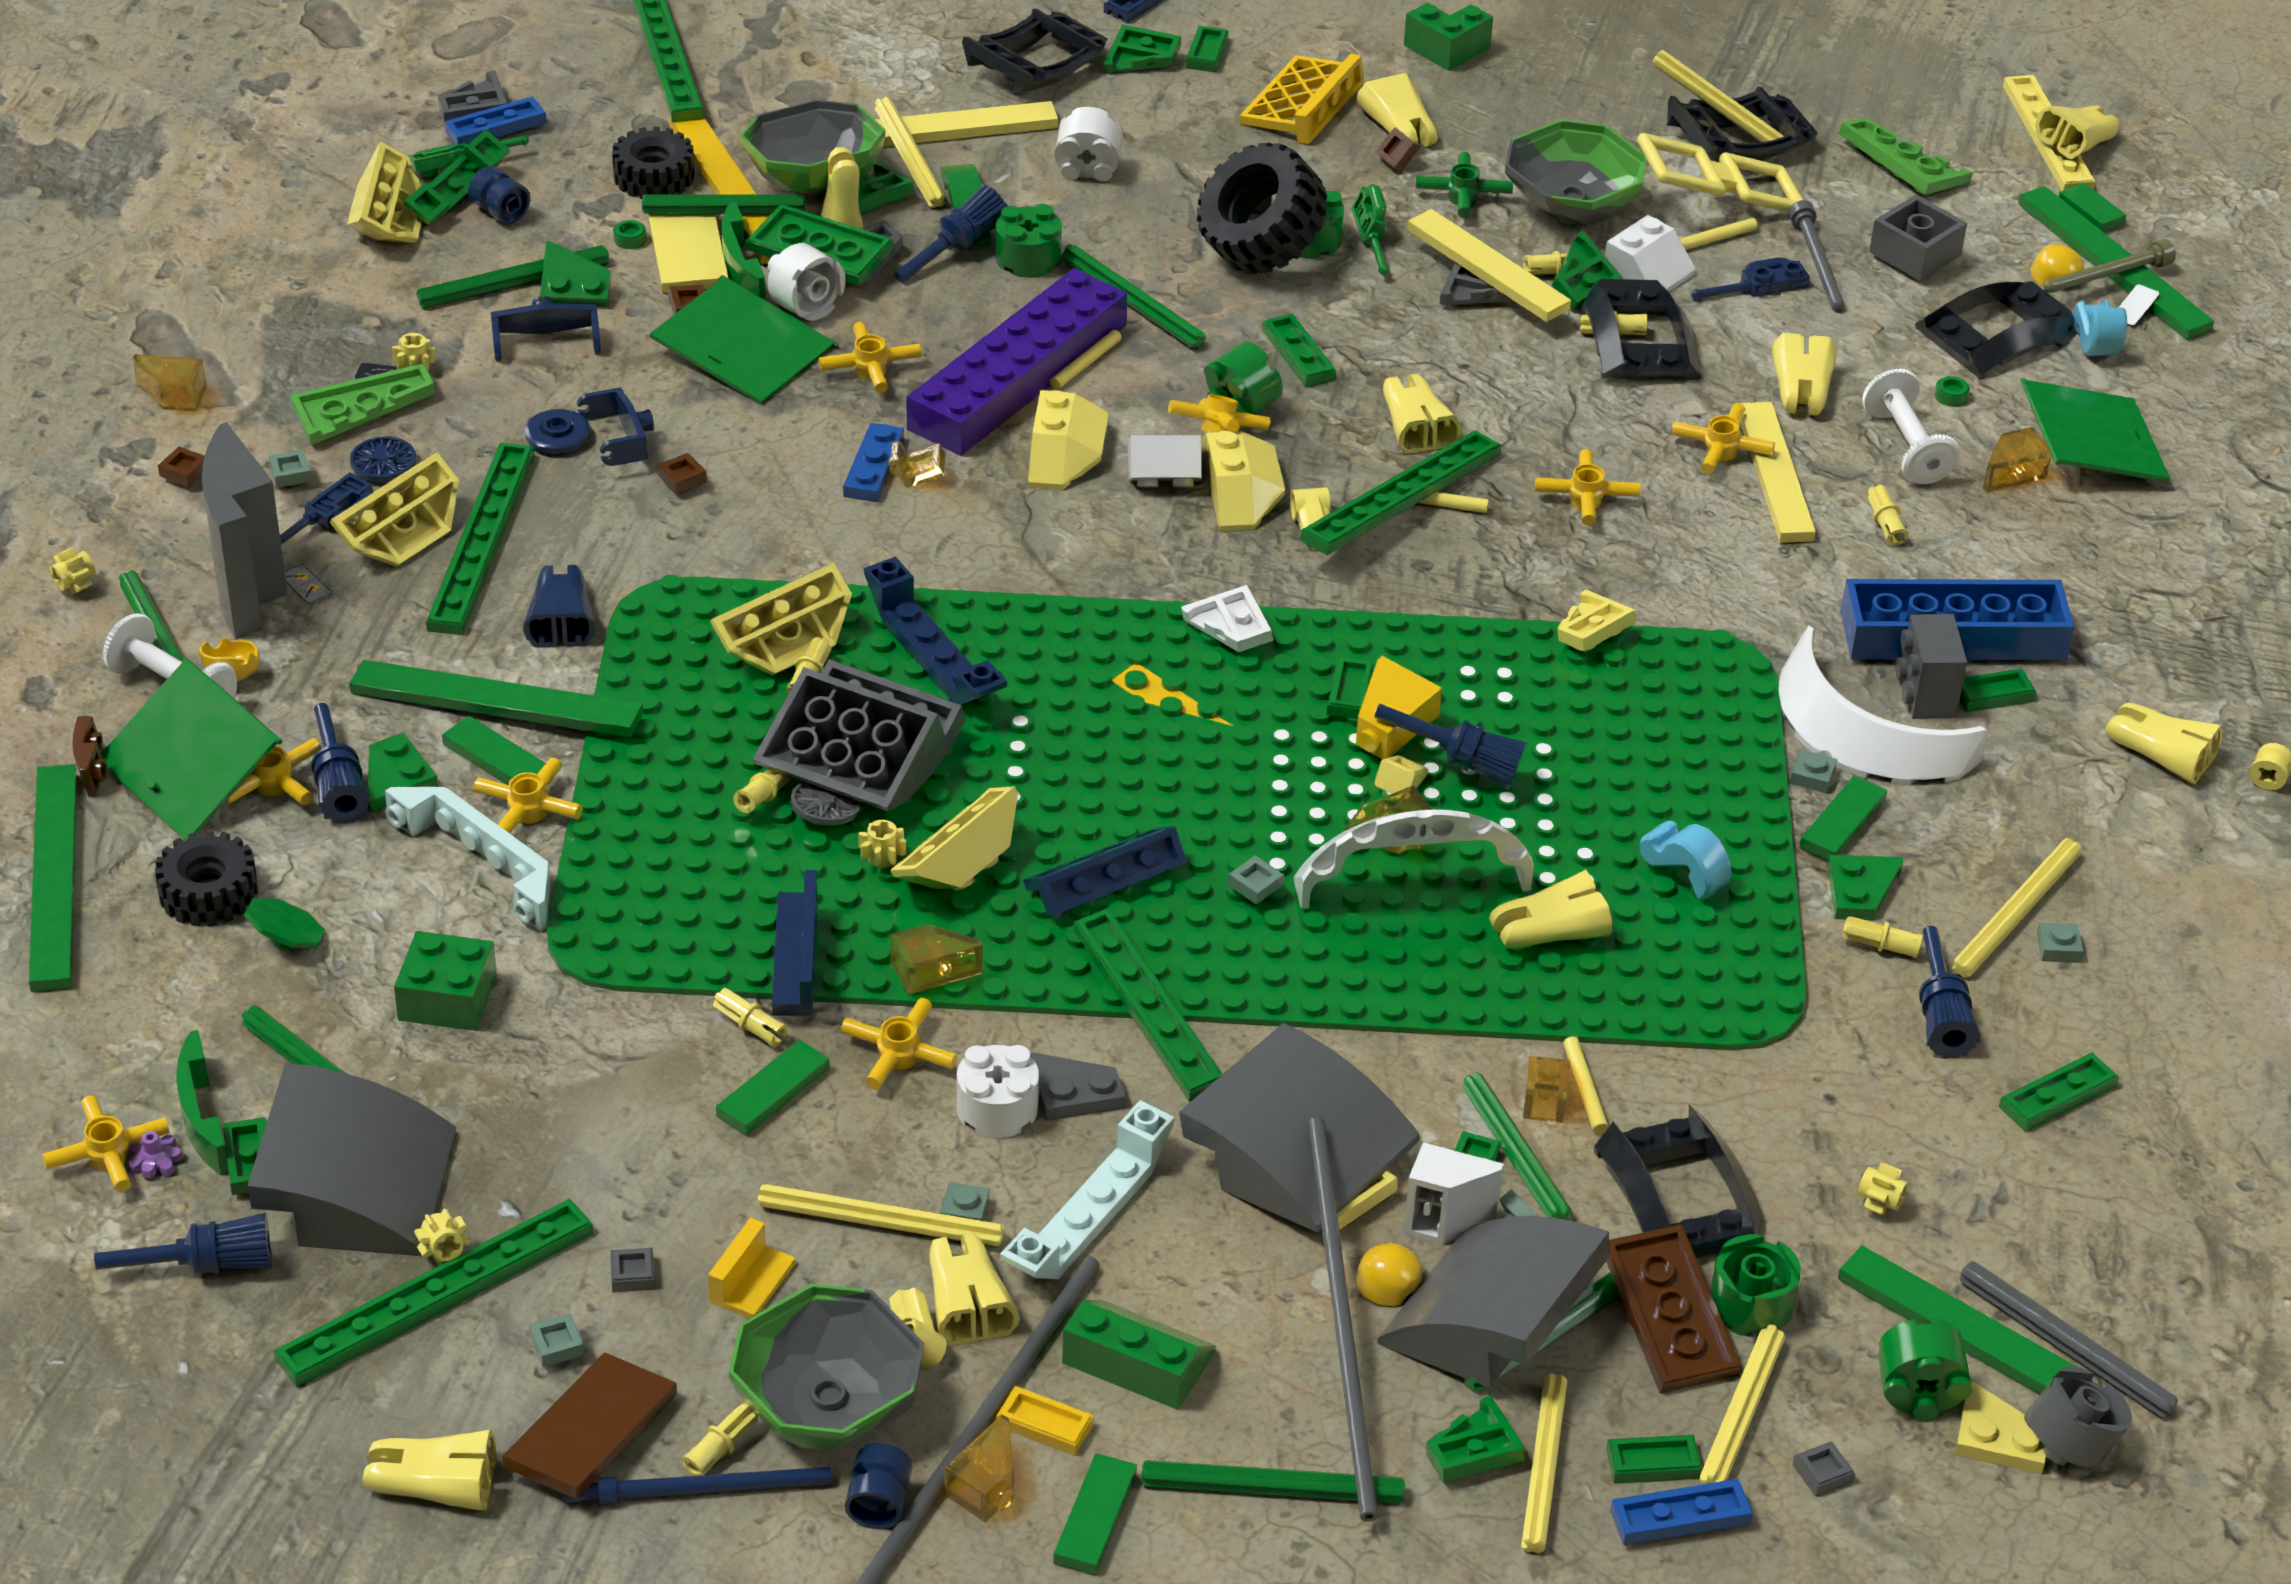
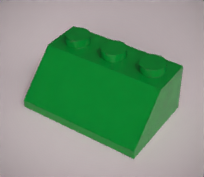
M1082 1300L1063 1329V1364L1176 1410H1179L1216 1352V1345L1104 1300Z

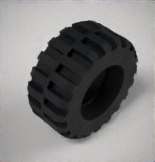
M1259 143L1258 147L1249 145L1244 147L1240 153H1232L1228 156L1229 160L1223 165L1220 163L1214 169L1215 174L1211 178L1208 177L1204 183V193L1200 192L1198 199L1200 207L1197 208L1199 231L1205 238V241L1231 267L1238 271L1243 270L1245 273L1257 274L1258 271L1260 273L1273 272L1275 267L1281 269L1289 265L1288 261L1295 258L1297 260L1304 254L1302 251L1307 246L1311 247L1316 240V232H1321L1324 225L1322 216H1326L1327 212L1326 188L1322 185V180L1301 156L1286 145ZM1277 194L1267 211L1258 218L1247 222L1253 210L1263 200Z

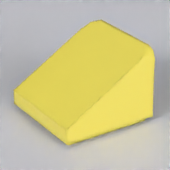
M1399 755L1385 758L1381 761L1375 779V786L1402 798H1407L1426 778L1429 770L1427 767Z

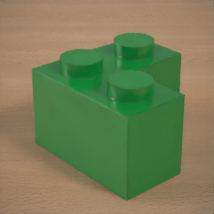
M1425 3L1406 14L1404 46L1450 71L1491 48L1493 16L1472 4L1448 15L1436 6Z

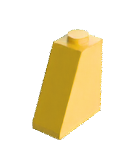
M1381 656L1377 660L1358 715L1356 745L1381 759L1391 757L1417 734L1375 718L1374 715L1379 703L1431 723L1440 713L1442 688L1390 659Z

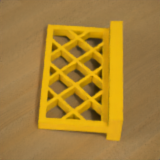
M1349 54L1343 62L1295 55L1239 115L1240 124L1293 132L1297 134L1298 143L1310 144L1364 84L1361 55ZM1299 67H1301V68H1306V69H1302V70L1296 71ZM1317 76L1316 78H1312V79H1308V80H1304V81H1303V79H1307V78H1311V77ZM1296 82V83H1293V84H1289V85L1282 86V85H1284V84ZM1303 91V93H1299V94H1295V95L1289 96L1290 94H1294V93H1298V92ZM1282 97V98H1280V99L1268 101V100H1271V99H1275V98ZM1289 107V108H1286V109H1282V110L1275 111V110H1277V109ZM1295 117L1293 121L1285 120L1287 118Z

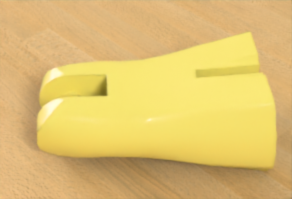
M1407 73L1367 81L1358 91V105L1365 113L1382 125L1389 134L1396 127L1417 145L1418 140L1424 147L1437 142L1436 127L1426 112L1420 95Z
M2099 105L2082 108L2048 106L2046 109L2041 110L2037 116L2035 123L2036 136L2048 145L2057 144L2058 152L2069 159H2073L2097 144L2115 137L2120 128V121L2113 114L2103 115L2104 109Z
M845 147L835 148L828 157V186L821 216L862 229L864 226L858 203L859 167L855 163L853 153Z
M1782 333L1774 340L1771 352L1783 407L1787 413L1795 414L1797 404H1805L1809 406V415L1817 416L1826 404L1830 380L1837 357V345L1831 337L1814 335L1809 337L1807 353L1804 354V336L1794 333Z
M1417 373L1409 374L1407 376V388L1403 387L1397 376L1387 378L1384 381L1383 394L1391 414L1399 447L1404 450L1405 454L1443 449L1461 438L1463 430L1461 422L1438 399L1421 375Z
M2124 703L2117 710L2115 716L2109 720L2105 733L2113 741L2149 757L2175 775L2195 785L2215 759L2221 745L2223 729L2222 725L2175 718L2139 704Z
M1587 870L1535 894L1497 906L1490 913L1489 917L1494 930L1501 933L1500 939L1507 949L1524 948L1554 941L1602 938L1612 934V919L1609 906L1599 891L1596 892L1594 881Z
M975 1233L961 1234L963 1255L954 1257L946 1237L934 1239L930 1246L929 1258L934 1287L935 1314L938 1333L945 1337L947 1345L954 1346L1009 1336L1019 1325L1020 1315L1007 1288L997 1274L981 1239Z
M484 1430L434 1438H387L374 1441L367 1455L369 1465L364 1469L362 1485L364 1488L377 1493L415 1497L455 1507L486 1511L497 1461L494 1432Z

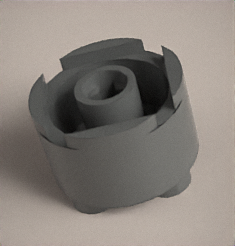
M2075 1366L2063 1367L2024 1415V1420L2045 1445L2044 1453L2051 1461L2059 1465H2065L2067 1462L2082 1467L2096 1468L2129 1427L2127 1424L2132 1419V1413L2126 1400L2111 1384L2107 1383L2104 1388L2092 1381L2096 1374L2084 1368Z

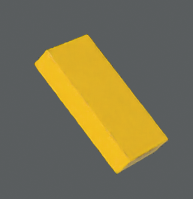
M1014 1386L996 1416V1426L1074 1456L1094 1425V1415L1018 1386Z

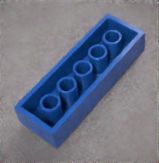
M1846 579L1840 610L1850 659L1871 660L1897 659L1902 657L1901 633L1902 630H1907L1910 615L1954 614L1966 660H2067L2074 632V623L2062 580Z

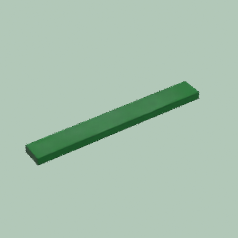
M631 0L671 121L677 122L704 118L703 107L666 0Z
M2046 186L2020 194L2018 204L2093 265L2098 266L2131 256L2129 252ZM2145 265L2108 276L2129 294L2136 285H2142L2158 291L2159 295L2148 309L2186 340L2213 329L2214 320Z
M1474 430L1301 529L1300 541L1328 556L1498 457L1502 445Z
M499 443L427 617V631L463 635L534 459V446Z
M363 660L349 682L350 691L354 694L632 737L644 714L643 703L370 660Z
M76 764L37 767L29 986L31 992L68 989L72 987L78 776Z
M569 1198L460 1254L455 1259L447 1261L273 1350L275 1361L293 1384L298 1387L593 1234V1224Z

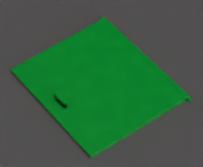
M721 275L719 281L650 333V338L761 405L818 360L819 357L823 356L831 348H837L839 345L724 275Z
M2025 378L2020 379L2055 465L2063 464L2169 482L2170 476L2134 398L2025 380Z
M183 657V662L102 751L101 757L106 760L108 770L185 840H189L188 834L194 832L198 834L277 744H282L283 741L187 657Z

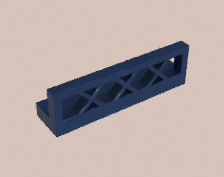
M1156 827L1026 878L1023 882L1026 891L1039 890L1047 916H1054L1185 864L1187 860L1176 827Z
M805 870L804 892H778L772 1016H813L818 909L817 870Z

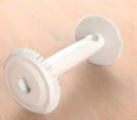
M1905 369L1885 371L1876 376L1866 387L1862 398L1863 406L1866 412L1875 418L1883 419L1885 417L1887 419L1888 417H1893L1908 441L1910 449L1903 456L1904 459L1901 463L1905 478L1910 482L1921 485L1940 481L1955 468L1959 460L1960 448L1951 436L1948 437V435L1945 436L1944 434L1942 436L1941 434L1929 436L1912 409V404H1915L1914 401H1916L1918 394H1920V383L1916 375Z
M132 614L121 619L111 629L105 640L103 650L104 663L110 671L117 674L128 673L138 667L139 664H142L168 679L182 662L153 645L155 625H153L149 617L143 614ZM216 662V664L213 663L212 666L209 665L205 670H202L233 698L235 697L237 676L234 668L227 663Z

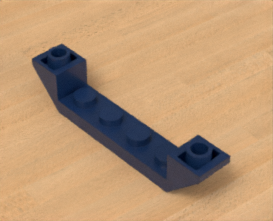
M896 556L864 568V575L882 622L953 703L960 705L1007 687L1006 679L989 660L973 666L914 600V576Z

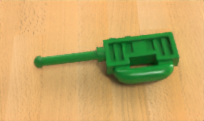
M521 135V137L500 142L507 148L519 145L525 146L528 144L529 138L526 135ZM467 144L445 145L409 155L408 157H410L413 165L411 169L418 173L419 177L434 176L438 174V168L450 166L459 158Z
M1378 185L1362 186L1351 209L1362 243L1372 246L1379 267L1378 272L1381 275H1387L1389 267L1386 265L1379 244L1380 240L1384 238L1387 224L1384 220L1387 210L1386 202Z

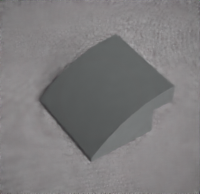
M225 422L218 426L207 447L202 468V485L220 608L226 625L234 638L238 639L262 630L259 605L288 594L273 481L229 424Z
M829 659L822 673L803 667L752 760L754 764L889 812L911 797L931 776L956 740L966 722V717L962 705Z
M1285 1023L1281 1024L1179 1111L1183 1138L1215 1151L1221 1190L1317 1233L1322 1229L1308 1128V1121L1310 1119L1320 1117L1325 1121L1337 1213L1358 1197L1420 1141V1135L1411 1122L1368 1077L1328 1046Z
M285 1063L248 1183L251 1209L293 1212L298 1246L422 1256L417 1248L421 1242L416 1237L414 1230L421 1228L426 1214L432 1215L436 1213L457 1134L456 1127L423 1104L370 1080L325 1068Z
M1539 1216L1506 1217L1473 1226L1461 1233L1380 1334L1378 1344L1466 1379L1475 1378L1479 1384L1490 1388L1511 1360L1527 1366L1610 1257L1609 1231L1579 1222Z

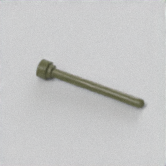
M2168 239L2155 241L2149 245L2145 252L2047 280L2043 285V289L2047 293H2053L2147 264L2158 268L2170 265L2175 261V248Z

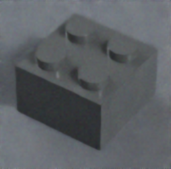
M1914 195L1875 219L1869 252L1921 281L1961 256L1967 223L1922 197Z
M1954 614L1910 615L1907 630H1902L1901 633L1903 654L1902 657H1898L1896 660L1897 679H1902L1903 703L1909 705L1912 719L1956 718L1967 660Z

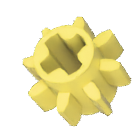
M419 333L405 334L398 339L399 346H392V361L397 362V369L424 363L428 371L429 363H435L436 361L435 347H431L430 339H426Z
M71 547L53 556L56 564L51 565L49 571L54 584L59 590L63 591L69 588L71 594L74 595L92 585L89 578L96 575V569L92 559L85 551L76 554L74 547Z
M877 820L869 823L868 833L859 832L861 859H868L870 864L878 868H887L895 865L897 855H906L904 829L896 828V825L888 820Z
M1882 1162L1878 1170L1868 1167L1861 1179L1857 1192L1858 1196L1866 1199L1863 1208L1880 1215H1885L1888 1208L1898 1211L1908 1189V1182L1899 1179L1902 1170Z
M443 1209L441 1213L426 1214L421 1228L414 1230L416 1237L421 1242L417 1248L422 1257L427 1258L432 1255L438 1265H441L443 1261H450L458 1257L463 1250V1246L470 1244V1240L464 1232L467 1225L461 1216L455 1217L452 1220L447 1209Z

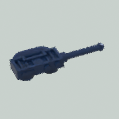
M1781 257L1759 260L1746 265L1745 269L1742 270L1740 283L1700 290L1694 289L1691 292V297L1699 300L1702 297L1737 291L1742 293L1749 292L1753 297L1806 288L1809 286L1810 276L1799 260L1790 261Z
M352 473L345 475L324 492L318 494L316 498L307 502L304 506L305 513L303 518L280 534L281 545L308 525L317 523L318 525L330 528L332 526L330 524L331 519L373 493L372 484Z

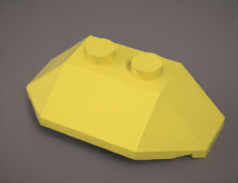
M383 142L378 144L357 185L347 225L354 228L358 233L367 235L376 241L415 243L417 241L422 219L404 205V201L421 187L417 176L411 169L413 165L410 157Z
M1040 390L1032 432L1028 487L1064 490L1070 485V481L1082 476L1102 460L1109 412L1076 393Z
M1231 431L1206 433L1201 438V452L1219 531L1255 530L1261 523V519L1285 495L1284 482L1275 446L1242 431L1235 433Z
M436 452L331 519L330 524L352 551L398 567L451 531L459 478L439 453Z
M832 563L719 615L710 622L728 654L774 676L795 666L797 660L804 656L813 638L823 639L825 637L829 640L831 648L836 645L852 593L835 563Z
M1015 786L989 788L980 798L967 806L890 870L893 877L934 889L953 888L954 891H959L970 886L974 882L973 877L976 874L995 865L999 861L998 856L1010 847L1018 797Z

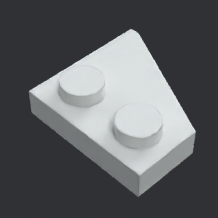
M1247 585L1181 607L1182 615L1186 622L1237 652L1273 641L1272 631Z

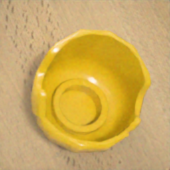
M2051 244L2039 252L2030 267L2031 277L2043 287L2047 280L2084 270V262L2075 250L2065 245Z
M224 637L216 648H212L208 642H204L199 649L204 669L209 667V665L212 666L213 663L216 664V662L227 663L234 668L237 682L252 675L260 664L259 650L253 642L246 640L229 641Z
M1392 1242L1387 1244L1381 1243L1370 1248L1362 1257L1356 1274V1287L1365 1298L1378 1305L1400 1306L1406 1296L1410 1293L1413 1294L1421 1284L1423 1265L1416 1254L1405 1246Z

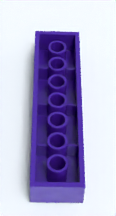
M1073 268L906 397L907 430L962 456L1040 394V390H1046L1051 386L1050 379L1096 342L1114 329L1117 331L1123 329L1127 322V293Z

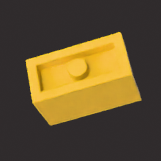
M750 1217L708 1274L709 1302L747 1318L755 1316L762 1311L796 1264V1257L766 1246L765 1223Z

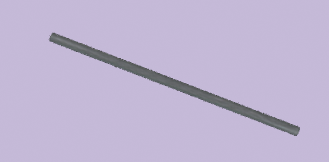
M1315 1117L1308 1121L1349 1437L1360 1519L1369 1522L1378 1518L1325 1121L1323 1118Z
M1087 1256L855 1584H877L1000 1410L1014 1386L1019 1383L1099 1269L1100 1263L1096 1258Z

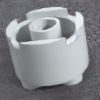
M1081 107L1073 110L1070 116L1064 117L1061 120L1055 148V160L1064 178L1068 180H1075L1078 177L1095 178L1101 182L1111 179L1119 163L1123 129L1117 119L1114 122L1108 117V112L1103 109Z
M807 243L791 245L780 254L773 255L768 262V270L770 271L768 275V291L771 300L799 317L815 321L827 316L836 307L832 303L837 295L842 296L846 281L843 267L832 257Z
M975 1045L965 1051V1057L957 1069V1114L960 1121L964 1125L966 1121L975 1127V1133L988 1138L1015 1136L1021 1132V1127L1029 1121L1032 1124L1038 1114L1039 1071L1035 1061L1030 1057V1051L1022 1045H990L985 1047Z

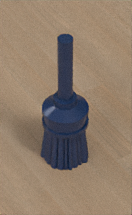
M985 184L982 185L960 208H953L948 215H944L940 219L941 232L937 235L938 239L894 273L896 279L900 283H904L946 249L952 250L955 247L962 252L967 251L972 244L980 241L981 236L996 228V222L1001 216V210L1008 205L997 194L995 189Z
M319 703L314 707V713L323 748L316 752L311 761L314 780L318 787L319 807H321L324 819L335 820V822L342 821V823L346 824L363 817V813L369 812L368 803H370V795L362 780V768L357 752L348 745L338 744L329 706L326 703Z
M1380 703L1374 715L1377 719L1440 743L1439 748L1447 752L1448 764L1463 767L1465 771L1471 769L1509 790L1527 745L1526 742L1484 732L1485 727H1477L1470 724V721L1467 720L1463 721L1456 728L1447 726L1444 729Z
M1927 926L1923 929L1922 933L1932 977L1926 980L1919 990L1921 1008L1926 1018L1927 1046L1945 1059L1950 1056L1952 1058L1954 1056L1959 1057L1960 1055L1966 1056L1968 1051H1971V1048H1975L1976 1043L1980 1042V1032L1971 1013L1972 1001L1968 984L1962 977L1948 974L1938 929L1935 926Z
M265 1212L217 1224L216 1221L203 1225L193 1223L190 1225L186 1237L176 1239V1244L94 1253L95 1269L101 1270L178 1261V1265L188 1264L196 1277L208 1273L218 1275L221 1274V1269H271L272 1250L267 1215Z

